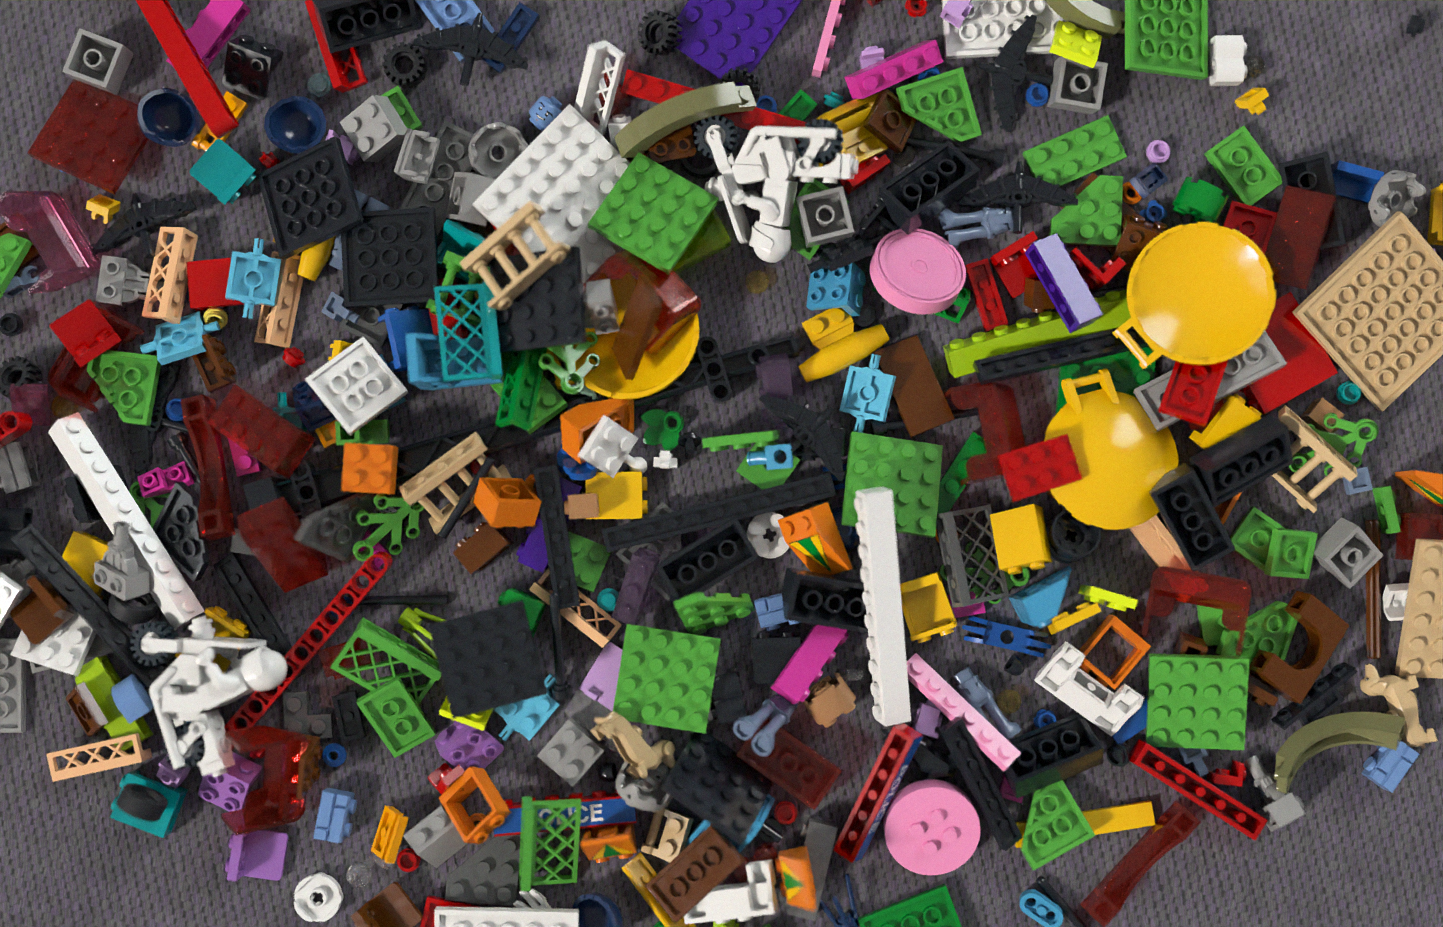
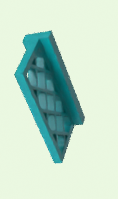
M483 281L482 284L434 287L443 382L491 378V380L501 379L502 367L496 309L489 307L487 304L494 298V294L486 282ZM478 290L479 299L473 306L462 298L467 291ZM450 292L456 299L447 307L440 301V293ZM459 300L469 308V311L462 318L452 311V308ZM441 307L446 310L443 314L441 311ZM472 311L481 317V323L476 329L465 321ZM448 313L459 321L451 331L443 325L442 321ZM461 324L472 331L465 341L454 334ZM481 327H482V334H480V333L478 332V330H479ZM444 331L448 333V335L445 338ZM474 335L483 340V347L478 352L467 344ZM450 337H453L461 344L454 354L445 348V342ZM464 347L475 355L467 365L456 357ZM483 351L485 358L480 355ZM446 354L450 356L448 361H446ZM477 358L485 363V373H476L470 368ZM452 360H455L464 368L458 375H448L447 366Z

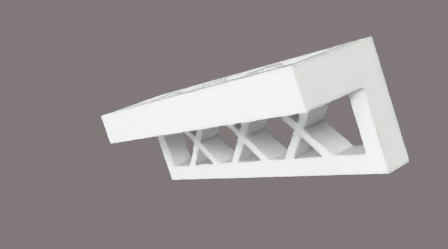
M606 40L594 43L588 47L574 106L601 135L606 133L626 56L625 53ZM609 54L616 57L614 67L610 63ZM606 72L610 80L609 87L606 86L604 81V74ZM601 92L605 100L604 107L601 106L599 100V94ZM596 112L600 120V125L593 121L594 114Z

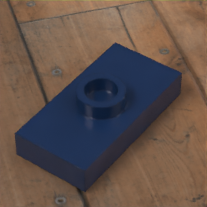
M1153 162L1129 180V182L1144 199L1168 181V178L1156 162Z

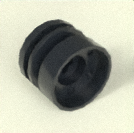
M1068 510L1062 511L1046 524L1051 558L1059 563L1070 564L1086 557L1097 548L1101 540V528L1091 524L1087 525L1071 516L1072 513ZM1070 536L1071 540L1066 541L1064 537Z

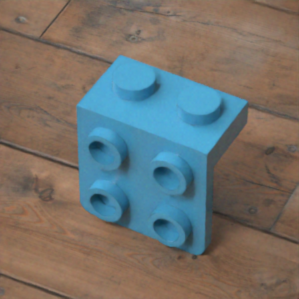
M854 263L832 272L829 269L822 268L810 273L807 308L811 311L842 308L850 316H860L861 307L863 306V285L866 282L865 273Z

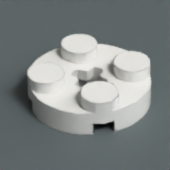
M768 512L757 515L748 526L746 535L756 553L761 557L776 558L783 555L789 548L777 521L784 518L781 514ZM767 528L776 532L773 542L763 538Z
M319 872L307 876L297 885L294 892V907L299 916L304 920L324 922L337 913L344 896L339 883L332 876ZM314 892L323 895V903L320 901L315 903L313 901L315 898Z

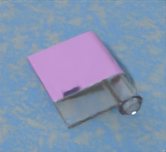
M609 642L603 648L564 711L565 714L588 730H591L598 724L594 721L595 717L605 718L610 712H613L623 650L612 642ZM628 721L631 725H640V723ZM603 733L604 737L602 740L606 742L605 746L617 753L618 749L613 739L608 738Z

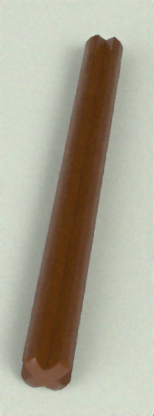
M1366 520L1365 534L1380 551V521ZM1381 559L1366 572V656L1369 659L1381 658Z

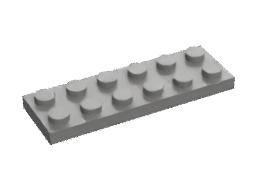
M1265 330L1248 349L1228 360L1214 403L1286 366L1287 363ZM1172 370L1134 389L1133 392L1157 432L1181 420L1158 412Z

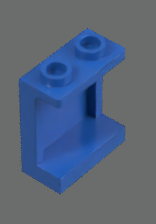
M413 306L399 311V308H390L385 310V314L378 317V322L386 323L394 358L393 361L387 363V366L392 372L408 371L406 334L434 335L429 309H419V306Z

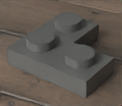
M309 691L283 693L285 740H289L292 732L318 736L320 738L334 737L333 713L309 714Z

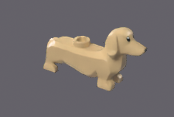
M1366 664L1365 677L1360 681V689L1369 696L1383 695L1389 707V711L1386 714L1406 718L1404 735L1401 740L1408 747L1419 746L1421 749L1425 748V743L1437 741L1433 728L1427 729L1425 733L1423 726L1419 724L1418 702L1415 694L1411 691L1419 687L1416 676L1410 674L1407 677L1395 675L1379 677L1376 668L1371 664Z
M610 712L605 718L595 717L594 721L598 724L590 731L598 740L604 737L603 733L608 738L613 739L622 758L631 764L627 772L634 780L640 777L642 779L647 778V770L656 769L661 762L667 767L673 768L676 763L673 756L676 750L673 742L662 739L649 746L642 737V730L636 725H631L622 715H618L616 712Z

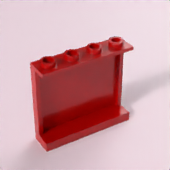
M1292 292L1283 294L1275 299L1274 309L1265 329L1287 363L1286 366L1239 390L1247 396L1249 400L1247 401L1248 407L1251 406L1257 409L1262 415L1338 373L1325 349L1292 313L1299 306Z

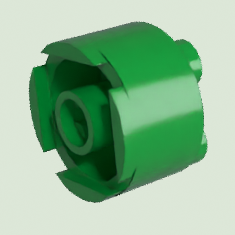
M1186 177L1172 203L1174 205L1173 211L1182 216H1186L1187 213L1194 216L1193 221L1196 223H1216L1229 195L1222 196L1223 190L1206 181L1199 179L1197 183L1191 182L1193 177Z

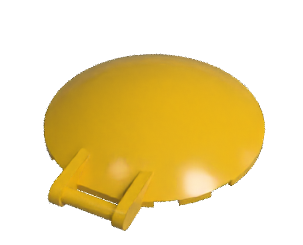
M1197 222L1170 228L1149 242L1135 260L1127 283V306L1131 318L1112 334L1122 340L1139 360V365L1142 369H1145L1161 355L1178 362L1193 365L1215 364L1229 360L1254 344L1268 325L1272 310L1274 309L1276 294L1271 267L1262 251L1248 237L1235 229L1231 230L1219 226L1217 223ZM1133 327L1154 352L1147 356L1127 330Z
M633 264L621 265L611 268L600 279H610L618 308L619 328L639 275L648 276L662 304V309L633 380L625 379L612 350L618 332L597 335L598 341L595 346L588 348L575 362L577 371L585 363V359L589 354L594 353L599 356L600 364L596 369L590 370L583 380L587 388L600 395L615 399H638L655 394L678 379L686 370L695 354L700 327L694 301L686 288L677 279L675 280L658 268L634 266ZM586 328V333L594 332L596 334L595 328ZM587 337L588 342H594L591 337ZM547 348L546 353L551 354L554 362L560 366L557 356ZM589 359L591 364H596L594 359ZM554 374L556 378L555 385L558 390H562L560 385L561 379ZM568 381L569 385L575 384L573 381Z
M1107 368L1098 370V373L1080 378L1063 379L1061 386L1067 403L1051 419L1045 431L1044 441L1067 434L1083 480L1050 490L1052 495L1077 520L1105 530L1132 528L1150 520L1159 513V510L1149 492L1164 474L1178 467L1177 448L1169 428L1166 427L1157 432L1138 399L1132 395L1115 390ZM1100 382L1102 389L1077 395L1075 388Z

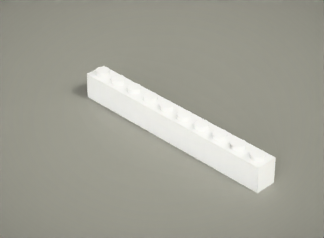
M77 412L58 419L48 433L112 534L114 535V522L125 521L130 524L129 541L134 545V557L139 566L150 571L149 592L169 624L175 628L173 629L175 631L192 622L191 620L199 617L204 612V609L83 418Z
M876 487L856 491L854 506L858 512L856 529L860 536V545L858 547L859 556L862 559L860 575L864 582L865 591L862 594V598L866 605L867 614L864 617V621L868 628L869 637L866 640V644L870 651L868 666L872 674V683L870 685L871 693L874 697L872 712L874 718L886 727L911 721L893 494L891 489Z

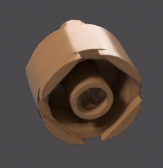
M834 673L836 677L832 679L828 675L808 689L810 690V695L802 702L818 725L823 724L825 728L834 724L837 720L836 717L842 713L847 714L856 707L854 704L856 696L839 673Z

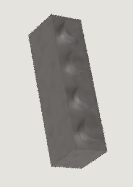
M812 817L808 818L807 823L803 822L800 836L804 838L802 846L798 845L797 848L803 846L808 848L816 888V910H807L788 904L787 897H785L783 906H787L788 915L813 921L816 920L838 829L836 823Z

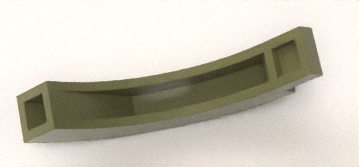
M1045 0L1060 17L1067 22L1075 24L1078 28L1093 30L1104 39H1110L1116 33L1125 35V12L1106 8L1093 0Z
M734 82L710 85L683 93L654 106L628 123L618 132L614 139L621 158L635 157L638 152L644 154L657 141L690 123L720 114L753 111L757 105L749 85L736 86Z
M1348 712L1327 716L1303 726L1284 742L1276 754L1274 780H1277V791L1286 794L1300 767L1308 759L1326 749L1348 744H1370L1397 751L1404 735L1406 718L1377 712Z

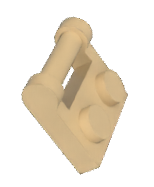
M666 807L660 811H652L654 815L646 841L642 843L641 851L671 862L685 849L694 818ZM665 816L667 821L659 847L654 844L662 817Z

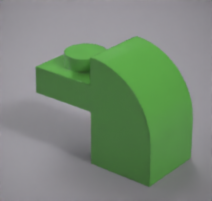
M387 419L371 420L351 436L339 421L335 422L336 445L345 446V443H390L389 420Z

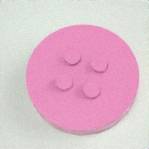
M918 228L908 235L902 229H898L884 236L878 243L870 262L871 280L879 294L895 307L915 314H934L950 307L958 297L966 279L965 264L956 248L950 245L943 237Z
M921 780L902 788L894 795L883 819L886 844L893 858L904 868L922 875H940L959 868L973 855L980 838V822L971 799L959 787L942 780Z

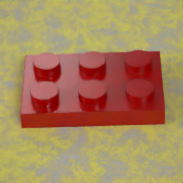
M1067 434L997 456L1012 502L1083 480Z

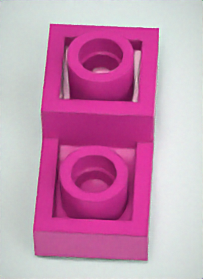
M185 461L165 470L157 467L137 476L144 498L170 493L176 482L183 481L187 486L194 484L191 471Z

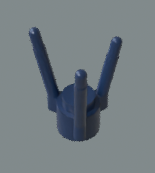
M845 874L852 915L850 912L844 913L836 896H833L832 899L840 915L837 919L822 899H820L819 905L834 924V927H859L857 924L859 916L856 911L850 876Z

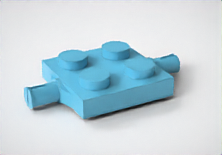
M257 238L254 239L253 252L241 253L232 251L225 296L226 299L240 301L245 304L242 317L247 318L248 315V319H253L254 305L275 306L281 259L271 258L262 254L265 240L260 239L259 244V239Z
M195 312L181 317L180 324L164 322L155 325L156 335L154 340L143 345L141 344L140 349L143 354L156 350L157 360L161 365H165L207 351L201 335L220 330V325L217 320L204 325L201 312Z
M871 353L869 367L861 368L852 365L849 367L839 411L850 413L856 417L854 432L863 433L866 420L886 421L896 376L885 374L878 370L881 355Z
M549 673L544 680L547 694L495 708L494 711L504 718L507 724L498 734L500 738L503 737L502 739L506 741L513 731L521 733L529 741L536 735L561 705L560 702L552 698L549 688L556 681V677H553L554 675Z

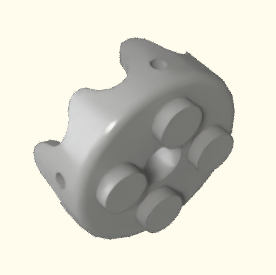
M502 122L485 125L474 133L470 140L468 156L473 169L478 175L497 179L529 145L525 142L518 129ZM495 146H499L503 151V156L499 160L492 156V149Z
M1392 170L1380 178L1368 204L1372 221L1377 226L1381 227L1397 211L1402 212L1407 219L1417 213L1418 210L1414 206V198L1423 196L1426 193V188L1416 181V174Z
M624 761L615 783L617 792L625 800L626 804L645 811L665 809L673 798L660 789L668 776V767L665 764H660L654 770H647V778L642 779L640 777L634 780L627 772L631 764Z

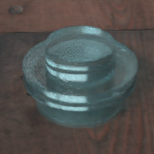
M316 73L309 78L307 87L314 96L323 97L331 90V81L326 75Z

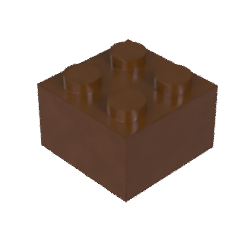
M488 521L479 524L473 530L475 534L472 537H464L455 545L457 549L453 554L471 575L479 573L513 544L502 528L492 527Z

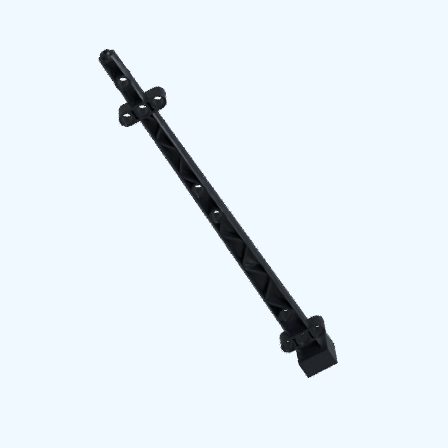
M792 334L721 355L716 340L712 337L704 336L699 339L696 348L699 361L689 364L680 377L665 389L646 397L634 399V409L704 386L708 387L710 397L715 403L723 404L729 400L731 395L728 379L799 357V352L803 351L799 337L795 338ZM705 342L713 345L714 349L709 354L703 353L700 349V346ZM753 352H762L765 356L764 361L755 362L752 359ZM715 364L719 366L720 373L717 376L708 374L707 368L710 365ZM720 386L727 390L726 397L721 399L714 395L715 388ZM596 393L597 399L593 400L592 396L585 394L566 399L568 407L531 434L514 424L504 427L496 426V420L399 447L396 484L410 480L474 432H477L487 448L483 454L487 456L561 432L560 415L579 404L613 398ZM296 459L291 462L288 468L290 475L288 480L283 481V478L268 477L243 485L256 531H271L296 523L294 516L301 515L304 521L306 517L311 515L314 509L318 511L323 510L329 505L359 493L341 491L343 464L316 471L310 461ZM301 464H304L307 468L306 474L301 477L299 476L297 469ZM308 486L313 489V496L310 499L304 496V490Z

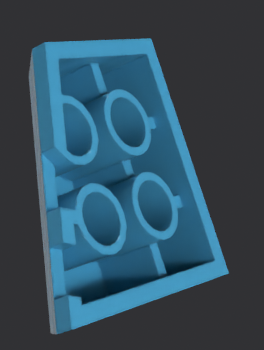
M1070 565L1008 597L1021 622L1032 626L1038 625L1039 628L1052 622L1051 618L1057 615L1072 571Z

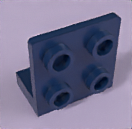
M306 381L299 382L292 388L295 411L309 432L337 420Z

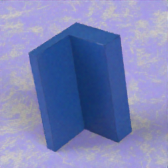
M1341 160L1332 164L1337 195L1368 204L1374 185L1384 176V172Z

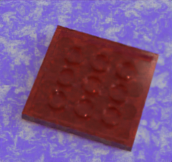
M73 79L27 153L34 159L115 195L147 143L148 138L142 133L137 122L138 104Z

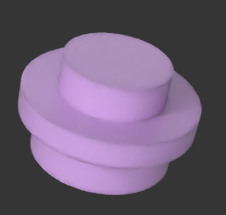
M1155 140L1148 145L1146 155L1151 162L1160 164L1165 162L1170 156V148L1166 142Z

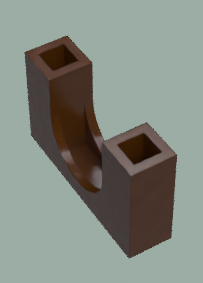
M1296 591L1285 611L1301 623L1306 630L1308 644L1303 657L1295 664L1288 665L1276 654L1259 649L1249 665V671L1283 698L1301 704L1350 625L1312 594Z

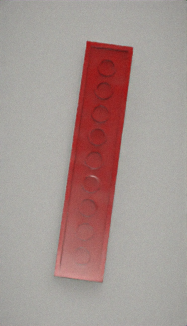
M1232 201L1223 227L1231 230L1235 229L1244 234L1265 255L1279 213ZM1228 360L1207 365H1193L1176 361L1158 412L1206 426Z

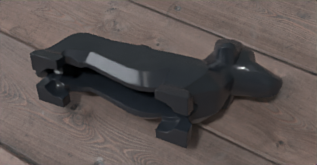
M883 728L882 732L885 736L882 738V744L884 745L891 730ZM924 735L912 760L921 771L926 772L925 776L927 778L925 780L950 778L959 769L951 752L946 754L939 752L933 747L935 742L929 736Z

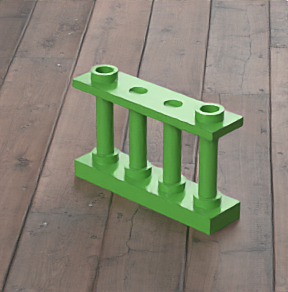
M446 251L442 264L446 265L447 272L442 286H452L456 273L460 271L469 274L468 285L478 284L483 278L479 273L475 274L463 269L460 262L465 257ZM467 291L463 296L470 304L475 291ZM449 292L440 293V301L442 303H446ZM429 299L426 307L430 309L432 314L437 315L436 303L434 300ZM462 302L459 310L452 308V311L461 318L469 310ZM441 307V311L443 314L446 310ZM470 314L465 321L478 326L481 323V318Z

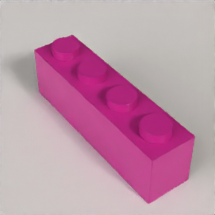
M210 0L207 7L198 13L192 27L186 30L206 68L209 67L251 11L243 1ZM168 58L166 61H167L170 65H172L171 61H170L169 58Z
M926 40L845 76V80L852 99H864L942 63L943 59L937 41Z
M814 624L770 688L792 705L799 701L803 702L810 693V690H808L812 682L816 683L822 676L823 671L821 668L825 663L829 664L835 657L836 652H834L836 646L838 644L842 645L848 638L847 630Z

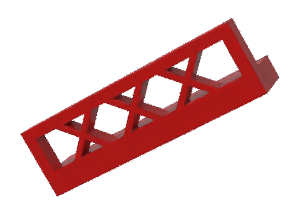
M306 0L305 4L333 88L345 93L367 84L368 82L356 47L349 48L351 55L347 62L341 60V51L330 53L319 27L312 0ZM353 68L357 70L359 79L349 83L347 76L350 69Z

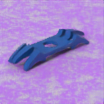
M969 616L968 620L984 624L986 628L962 626L964 630L984 635V639L964 636L966 641L992 645L1041 658L1044 657V653L1027 649V647L1051 649L1052 646L1030 639V635L1048 638V633L996 623L974 616ZM1005 630H1010L1014 635L1013 641L1009 644L1003 643L1000 638L1001 633Z

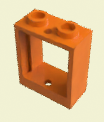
M1109 614L1080 648L1079 651L1085 657L1079 668L1087 674L1092 672L1096 676L1095 680L1106 688L1110 687L1115 690L1151 646L1120 619ZM1109 628L1113 629L1134 647L1110 678L1085 658Z
M470 766L439 797L440 802L465 843H483L488 839L489 834L495 828L501 826L505 818L511 813L483 768ZM479 787L492 811L475 827L461 803Z

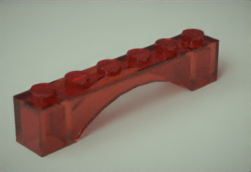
M203 394L181 399L184 424L194 446L200 474V504L197 512L200 536L217 540L236 535L216 401Z
M1175 801L1080 905L1098 923L1106 927L1121 910L1130 892L1144 874L1168 851L1186 840L1201 822L1183 805Z

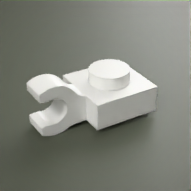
M660 450L659 457H654L653 467L678 468V458H673V454L670 451Z

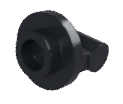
M686 432L678 438V444L685 447V457L687 459H692L694 457V447L701 445V438L693 432Z
M772 818L765 819L759 830L761 839L769 843H779L783 837L781 824Z

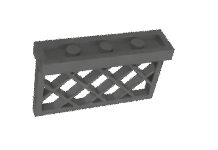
M991 505L937 514L936 529L953 608L1009 597L1005 573L999 569L990 519V514H992ZM979 511H984L986 521L983 526L974 520ZM960 515L967 520L962 530L956 526L954 516ZM971 524L980 530L975 540L966 534ZM983 534L990 537L991 543L988 549L978 543ZM963 537L972 543L967 553L960 548L959 543ZM975 547L985 553L980 562L971 557ZM988 557L995 561V568L992 572L983 566ZM967 561L976 566L972 576L965 572L964 566ZM980 570L989 576L984 586L975 580ZM993 579L999 583L1001 590L999 594H994L988 589ZM972 584L981 589V592L975 599L970 597L969 589Z

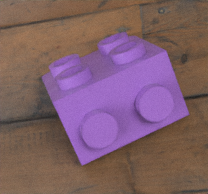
M454 721L435 740L440 756L454 767L460 765L464 771L470 766L485 769L504 750L502 743L485 729L482 731L458 721Z
M232 752L235 765L227 767V773L213 777L212 773L204 775L198 795L228 812L239 815L243 810L249 788L261 774L263 767Z
M241 827L235 831L229 840L231 854L225 865V872H228L227 880L237 881L242 876L275 881L280 880L283 876L288 834L249 827Z

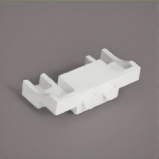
M1065 642L1038 671L1034 681L1112 737L1127 719L1141 708L1144 697L1126 684L1121 686L1115 693L1110 691L1079 668L1085 655L1068 642Z
M772 859L749 862L746 865L748 882L716 886L684 916L685 924L709 921L723 924L734 918H738V921H747L752 919V916L775 914L779 909L774 888L777 882Z

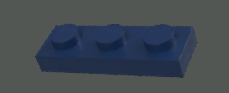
M519 2L499 31L498 37L508 45L510 43L514 44L513 49L517 52L540 18L539 14ZM486 58L482 60V62L500 74L507 67L497 60Z

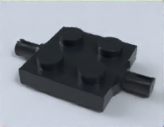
M853 234L852 237L845 238L836 244H826L822 247V250L817 251L819 260L807 264L810 273L822 268L829 269L832 272L874 254L872 247L877 246L883 237L879 234L870 239H865L859 234Z

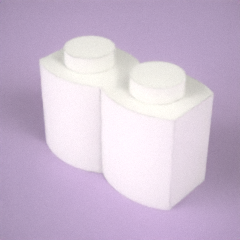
M1215 35L1209 40L1210 86H1238L1246 79L1248 70L1247 66L1244 65L1243 56L1246 55L1247 44L1244 42L1243 35Z

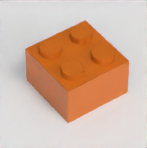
M345 443L341 491L395 495L398 447Z
M479 478L473 503L492 527L514 526L523 528L525 526H535L541 500L522 478Z

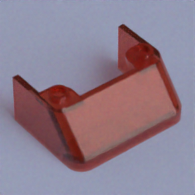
M623 249L609 257L586 282L603 279L619 280L628 272L636 280H638L639 275H647L662 304V309L655 324L660 333L647 345L645 351L658 354L699 312L701 300L674 270L667 274Z
M93 301L94 305L122 340L108 350L117 351L121 343L132 342L137 333L143 335L144 331L135 323L104 305ZM64 346L48 374L47 382L60 397L96 413L98 408L93 402L98 401L101 396L100 387L88 374V363L80 367Z
M1167 566L1158 567L1152 574L1142 636L1143 638H1148L1152 616H1168L1173 611L1175 601L1222 609L1223 625L1229 630L1239 632L1236 656H1241L1251 598V587L1246 581Z
M265 725L225 732V737L240 753L265 748L263 788L255 789L246 796L244 809L222 813L221 819L236 836L298 821L305 812L306 795L303 800L297 799L299 764L301 755L309 746V741L301 733Z

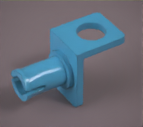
M775 444L765 446L763 451H748L747 463L749 466L766 464L767 470L792 468L791 444ZM780 450H783L787 456L786 461L782 464L776 459V456L780 454Z

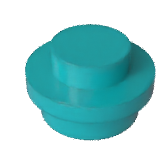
M831 92L830 95H824V98H826L824 104L829 107L836 108L845 104L842 101L844 97Z
M1348 381L1338 386L1336 395L1341 403L1351 405L1360 399L1361 390L1356 384Z
M606 588L598 594V606L604 611H614L620 605L621 598L615 589Z

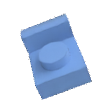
M134 674L114 685L111 690L116 706L129 724L149 712L154 706L151 697L144 689L146 686Z

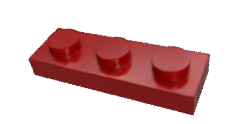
M988 258L965 265L966 275L985 332L994 330L995 327L1000 325H1008L1009 323Z

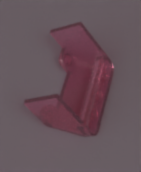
M5 191L0 195V216H3L10 229L18 232H27L48 269H45L40 274V279L28 289L30 294L59 291L94 274L100 269L101 263L97 255H92L90 243L60 195L53 191Z

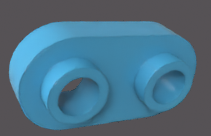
M1028 889L1021 893L1019 903L1021 910L1044 927H1059L1062 924L1063 913L1057 904L1034 889ZM1029 898L1035 899V901L1032 903L1028 902L1027 900ZM1050 911L1055 913L1053 916L1047 915Z

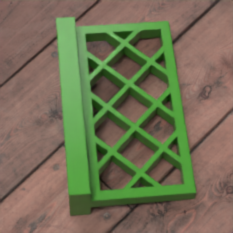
M364 617L358 623L357 629L330 667L370 691L381 686V682L390 681L397 676L400 679L411 677L413 687H408L407 689L409 692H414L415 701L418 705L434 682L438 681L442 676L437 660ZM360 637L367 641L368 648L355 651L353 643ZM384 651L388 654L389 660L376 663L373 652ZM370 653L372 664L359 666L357 656ZM353 657L355 667L346 669L339 665L343 658ZM403 662L408 665L409 672L395 673L394 664ZM390 665L392 675L379 678L377 667ZM374 669L376 679L365 680L361 677L360 671ZM424 674L430 678L426 684L418 686L415 684V675Z
M532 796L522 797L519 859L521 891H531L532 885L577 883L581 799L532 801ZM575 807V812L568 818L561 813L565 808ZM538 809H549L552 813L543 819L538 815ZM558 816L564 822L557 828H554L549 822ZM567 826H570L574 832L566 838L560 832ZM545 827L551 833L544 839H541L537 833ZM556 836L562 842L556 848H553L548 842ZM566 846H569L573 852L565 858L559 852ZM544 847L550 853L541 859L536 853ZM555 856L561 862L552 868L547 862ZM568 866L572 870V875H561L558 872L563 867ZM541 867L549 872L543 877H535V873Z

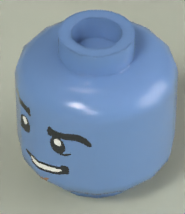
M541 96L529 109L531 116L529 120L538 129L544 131L562 112L560 108L563 105L554 96H551L550 99L546 96Z

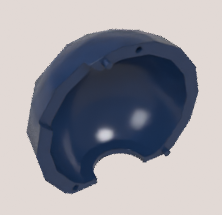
M163 87L162 89L153 90L142 97L138 105L137 122L142 133L148 139L161 145L178 147L187 144L196 136L200 127V116L195 104L187 95L176 89Z
M291 96L290 98L280 100L272 107L270 106L265 115L264 128L268 139L275 146L285 151L299 154L321 143L326 132V118L323 110L314 101L301 96Z
M588 893L580 895L574 901L572 909H579V927H623L620 909L611 898L600 893Z

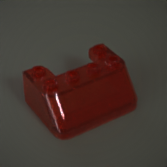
M995 382L985 385L975 383L951 387L944 393L946 399L952 398V402L957 408L962 410L978 409L987 452L974 455L967 461L966 470L968 476L960 481L961 485L1004 478L997 456L1026 447L1014 390L1007 384Z

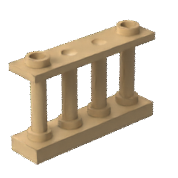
M528 201L460 262L464 270L475 274L479 273L495 296L487 303L491 308L504 310L510 307L518 295L554 264L564 260L566 254L571 250L568 245L561 242L555 244L539 220L545 214V211L541 205ZM529 227L533 228L548 250L539 259L536 258L522 238V233ZM512 242L515 243L530 265L522 274L518 273L504 252L505 248ZM495 257L512 280L503 290L487 268L488 263Z
M1285 405L1279 411V421L1285 424L1289 431L1292 430L1298 435L1296 437L1297 440L1291 444L1292 456L1302 447H1307L1308 445L1315 451V455L1290 477L1282 470L1271 476L1297 498V503L1306 510L1308 508L1315 513L1317 511V502L1314 499L1339 478L1345 477L1351 482L1357 477V468ZM1327 461L1333 467V471L1308 493L1297 485L1321 462L1325 463Z
M477 432L471 434L399 487L404 500L409 506L418 501L429 512L431 517L428 520L436 534L440 532L463 494L458 496L445 480L454 473H457L469 486L473 477L464 466L474 459L482 466L487 458L483 454L487 448ZM504 464L497 469L493 465L488 472L489 476L485 477L512 478ZM435 487H438L450 501L441 510L426 496ZM475 494L462 515L476 506L473 503Z

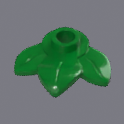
M652 409L641 416V419L649 425L644 434V444L659 445L662 443L665 451H671L677 447L679 432L684 427V419L678 412L670 411L665 413L660 409ZM670 419H675L677 421V425L675 427H670L668 425V421Z

